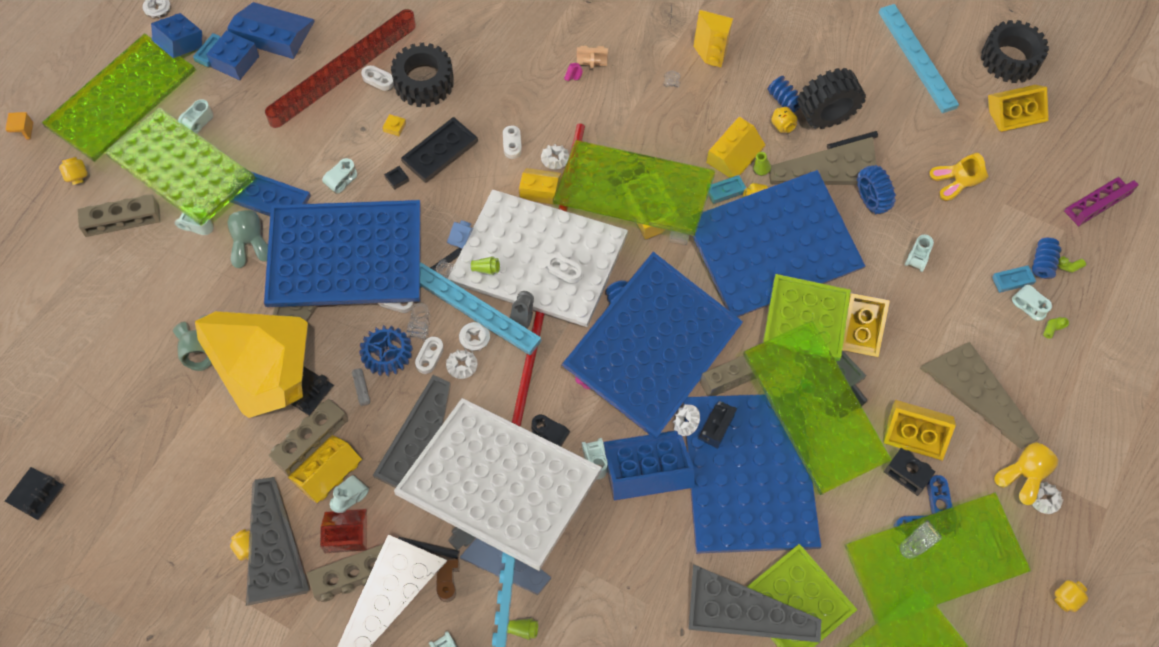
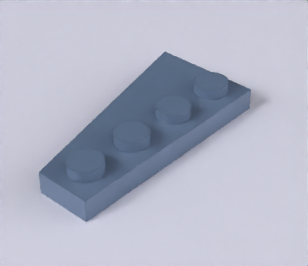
M478 538L460 556L461 560L486 570L499 578L500 571L505 570V563H502L503 552ZM516 559L513 584L539 595L549 583L551 577L542 569L538 571Z

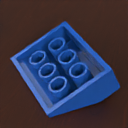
M253 2L234 15L227 30L255 43L257 49L294 59L315 20Z
M677 431L662 432L656 439L651 435H643L603 442L607 459V473L614 501L694 488V468L683 437Z

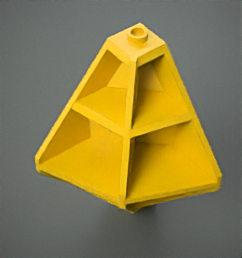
M215 311L195 321L199 343L238 408L246 417L251 418L286 407L303 397L302 376L308 322L304 319L292 316Z

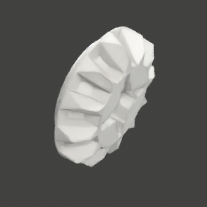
M145 0L143 11L147 16L152 18L158 16L160 18V15H166V12L170 11L169 0Z
M548 145L542 151L541 161L549 169H561L569 162L568 149H564L563 145ZM552 153L558 155V159L552 157Z
M472 322L461 329L459 340L465 349L480 351L483 347H487L490 340V332L480 323ZM479 334V340L474 339L473 341H471V335L475 336Z
M457 349L453 354L450 353L449 358L446 360L447 370L455 378H468L477 369V358L473 352H468L466 349L461 351ZM457 360H460V361L466 360V361H465L466 367L463 366V365L458 366V361H457Z
M687 404L683 408H679V413L675 414L676 420L673 421L675 424L674 430L682 436H689L694 433L700 422L699 410L695 406Z
M1048 482L1040 483L1037 499L1032 505L1041 513H1055L1061 508L1063 502L1062 492L1056 489V485L1048 484ZM1045 494L1052 495L1049 501L1047 499H1041L1042 496H1044Z

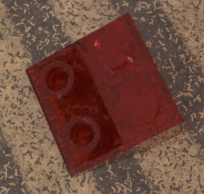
M367 509L346 510L343 513L334 511L324 513L321 523L320 547L325 554L367 550Z

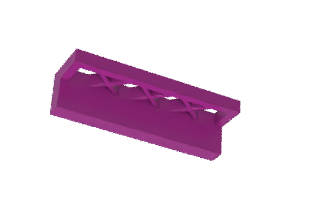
M1118 176L1070 205L1064 212L1079 227L1130 196L1139 184L1135 180L1125 184ZM1117 184L1120 189L1113 190V185ZM1100 193L1109 194L1103 199L1100 198ZM1087 201L1095 202L1090 207L1086 206ZM1079 209L1082 212L1077 216L1072 210Z

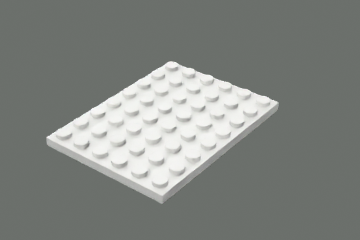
M492 190L448 280L458 286L510 303H514L517 300L519 292L528 291L534 296L533 310L588 327L628 236V230ZM558 254L577 263L582 270L581 279L576 283H569L551 274L547 269V259L552 255ZM494 256L500 261V271L494 275L471 271L472 260Z
M462 398L394 492L395 495L540 571L601 473L602 467Z

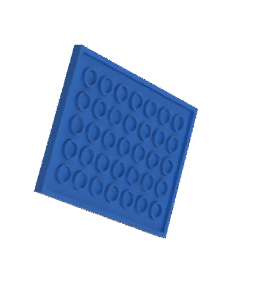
M818 170L693 215L685 220L726 309L737 317L770 305L775 274L825 284L866 267Z
M420 200L271 205L264 295L265 307L419 302Z
M652 252L565 359L562 366L656 439L700 381L702 373L709 369L743 321L655 252Z
M801 393L687 397L683 402V407L685 404L693 405L700 413V422L697 429L691 435L686 436L687 451L694 468V488H690L696 554L792 550L798 544L805 550L820 549L821 540ZM721 401L736 407L737 411L717 449L699 440L698 437L715 404Z

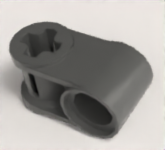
M521 291L518 293L517 300L513 303L510 319L527 329L533 316L534 296L530 292Z

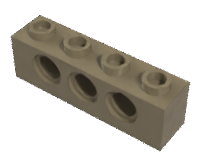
M152 194L78 209L79 228L85 237L159 223V205Z
M769 344L702 373L700 384L707 396H717L776 370L781 359L773 345Z
M328 398L325 402L320 403L316 411L310 416L305 417L299 427L290 431L283 442L275 445L269 457L287 476H290L331 435H334L348 422L346 414ZM321 420H327L325 424L318 425ZM306 434H312L310 438L303 439ZM291 448H297L294 453H288Z
M384 544L308 572V579L315 599L318 602H327L332 600L334 595L340 593L348 594L354 591L355 587L365 586L372 572L369 567L373 562L377 561ZM352 570H359V574L356 577H349ZM332 578H339L336 585H329V581Z

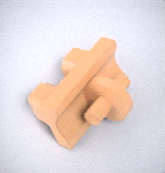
M598 46L597 48L577 47V63L580 65H590V68H594V66H607L608 48L604 46Z

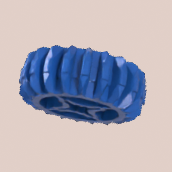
M877 165L868 166L858 173L857 186L859 188L858 192L861 195L860 198H862L866 208H869L870 212L875 214L888 212V210L894 207V202H896L895 188L892 185L893 181L890 180V176L886 174V170Z
M383 325L382 330L376 327L375 332L369 331V337L364 336V343H360L361 350L359 354L362 363L365 364V368L367 370L370 369L373 374L378 371L380 376L385 372L386 376L389 377L392 371L394 374H397L398 368L403 371V364L408 365V359L412 357L411 352L413 348L410 345L411 340L407 338L405 332L401 333V329L397 328L394 330L392 325L389 329H386V326ZM392 341L399 343L401 345V348H397V346H394L392 344ZM371 353H375L376 356H379L380 361H377L374 358H372Z

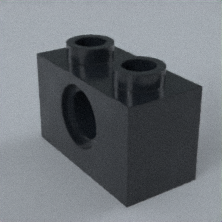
M900 448L884 470L885 474L916 496L923 491L936 472L928 463L921 462L912 452ZM906 467L913 469L914 473H910Z

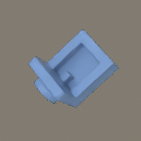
M463 220L460 223L454 222L447 243L463 249L474 229L470 227L471 223Z

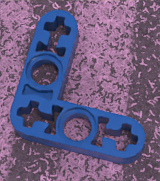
M935 475L927 484L932 515L900 517L894 524V531L897 535L901 537L948 535L955 529L949 485L945 477ZM936 481L938 484L942 485L939 491L938 487L933 485ZM937 500L945 502V510L938 509L936 506ZM943 520L945 524H949V527L946 528V530L944 526H938L935 528V525L941 524ZM920 521H926L929 524V531H923L920 528ZM904 522L905 526H911L914 524V527H910L906 531H904V528H900V525Z

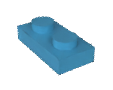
M212 33L193 56L194 61L210 67L206 54L221 36Z
M737 175L706 186V191L712 203L715 204L743 194L746 186L741 177Z
M1029 265L994 273L992 276L999 293L1022 288L1025 285H1034L1036 282Z

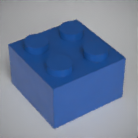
M181 13L151 23L152 41L172 58L197 50L202 46V30Z
M227 30L206 54L211 68L237 80H241L259 58L255 43Z

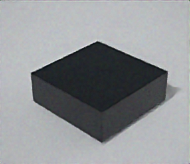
M400 166L384 174L385 179L394 190L409 182V177Z

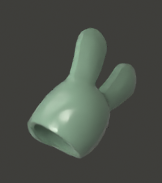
M244 210L231 214L227 224L234 242L230 258L232 265L235 268H242L246 265V245L252 244L259 260L267 262L268 245L261 237V222L257 213L251 210Z
M186 322L177 324L173 332L179 339L177 345L178 359L191 370L203 371L211 365L208 356L204 361L198 363L190 361L188 357L190 353H205L198 341L196 330L190 331Z

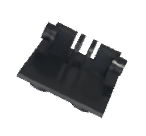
M304 366L302 376L303 397L291 403V405L310 416L334 385L327 381L328 378L323 374L319 376Z
M30 467L4 502L39 520L64 485L53 477Z

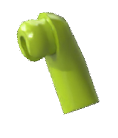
M1065 256L1058 259V267L1070 273L1086 266V262L1082 258L1075 262H1069V258Z
M1066 317L1050 319L1047 322L1043 336L1048 339L1053 338L1055 331L1069 326V320Z

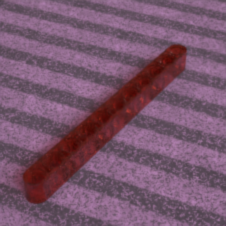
M410 9L400 11L270 104L265 109L269 125L273 128L281 127L416 28L414 12Z

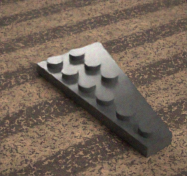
M432 375L375 470L374 478L394 488L398 486L443 425L451 388L450 382Z

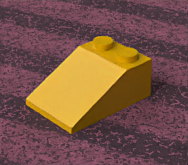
M850 293L842 350L879 357L889 300Z

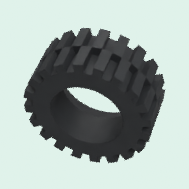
M1008 20L1006 24L1003 21L999 26L996 25L991 30L981 51V61H984V68L989 67L988 73H995V78L999 79V77H1002L1004 82H1008L1010 79L1012 83H1017L1020 80L1023 83L1027 79H1032L1042 66L1049 51V46H1047L1048 40L1043 39L1045 36L1043 32H1037L1039 28L1036 26L1034 28L1029 27L1030 23L1028 22L1024 25L1021 24V20H1017L1016 23H1013V20ZM1006 46L1017 48L1026 56L1027 60L1013 59L1004 54L1000 48Z
M424 42L420 43V46H415V43L410 44V49L407 47L402 48L403 53L398 52L396 54V59L393 58V66H391L394 89L403 102L407 100L411 106L413 103H416L417 107H421L422 104H426V107H431L430 103L434 102L437 105L440 103L439 99L443 101L447 99L446 94L450 95L452 92L451 88L454 87L451 58L448 57V53L446 51L442 52V48L439 46L434 48V45L431 43L425 46ZM419 66H430L438 69L436 75L428 80L418 81L407 76L410 70Z
M836 68L834 72H831V70L826 71L825 75L822 76L820 74L816 80L812 79L809 81L810 85H805L802 88L803 92L799 93L797 100L808 124L815 129L819 127L820 129H825L826 126L830 128L833 127V124L839 125L841 121L850 119V115H855L857 113L856 110L863 107L862 104L866 101V94L852 70Z

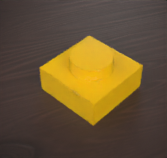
M389 114L382 127L383 132L400 136L406 125V119Z

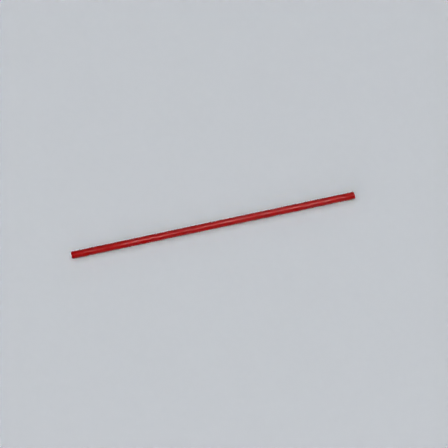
M581 123L576 126L558 208L566 212L585 130V125ZM536 311L531 332L540 337L545 314ZM538 346L531 355L526 354L511 422L521 427Z

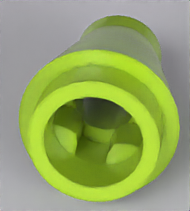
M764 152L757 153L753 167L755 173L760 176L767 175L771 170V164Z
M494 256L472 260L471 271L494 275L500 271V261Z
M533 618L509 620L508 633L527 640H531V638L536 639L538 621H533Z

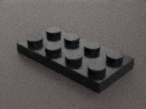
M452 117L402 156L401 161L426 183L477 143L478 137L455 117Z

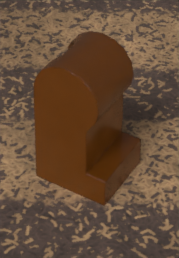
M458 559L447 560L437 571L436 591L438 597L443 602H451L456 597L454 572H460Z

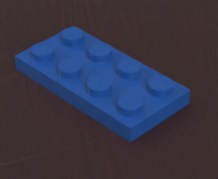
M244 169L227 199L231 203L270 216L271 205L306 204L311 195L308 191Z

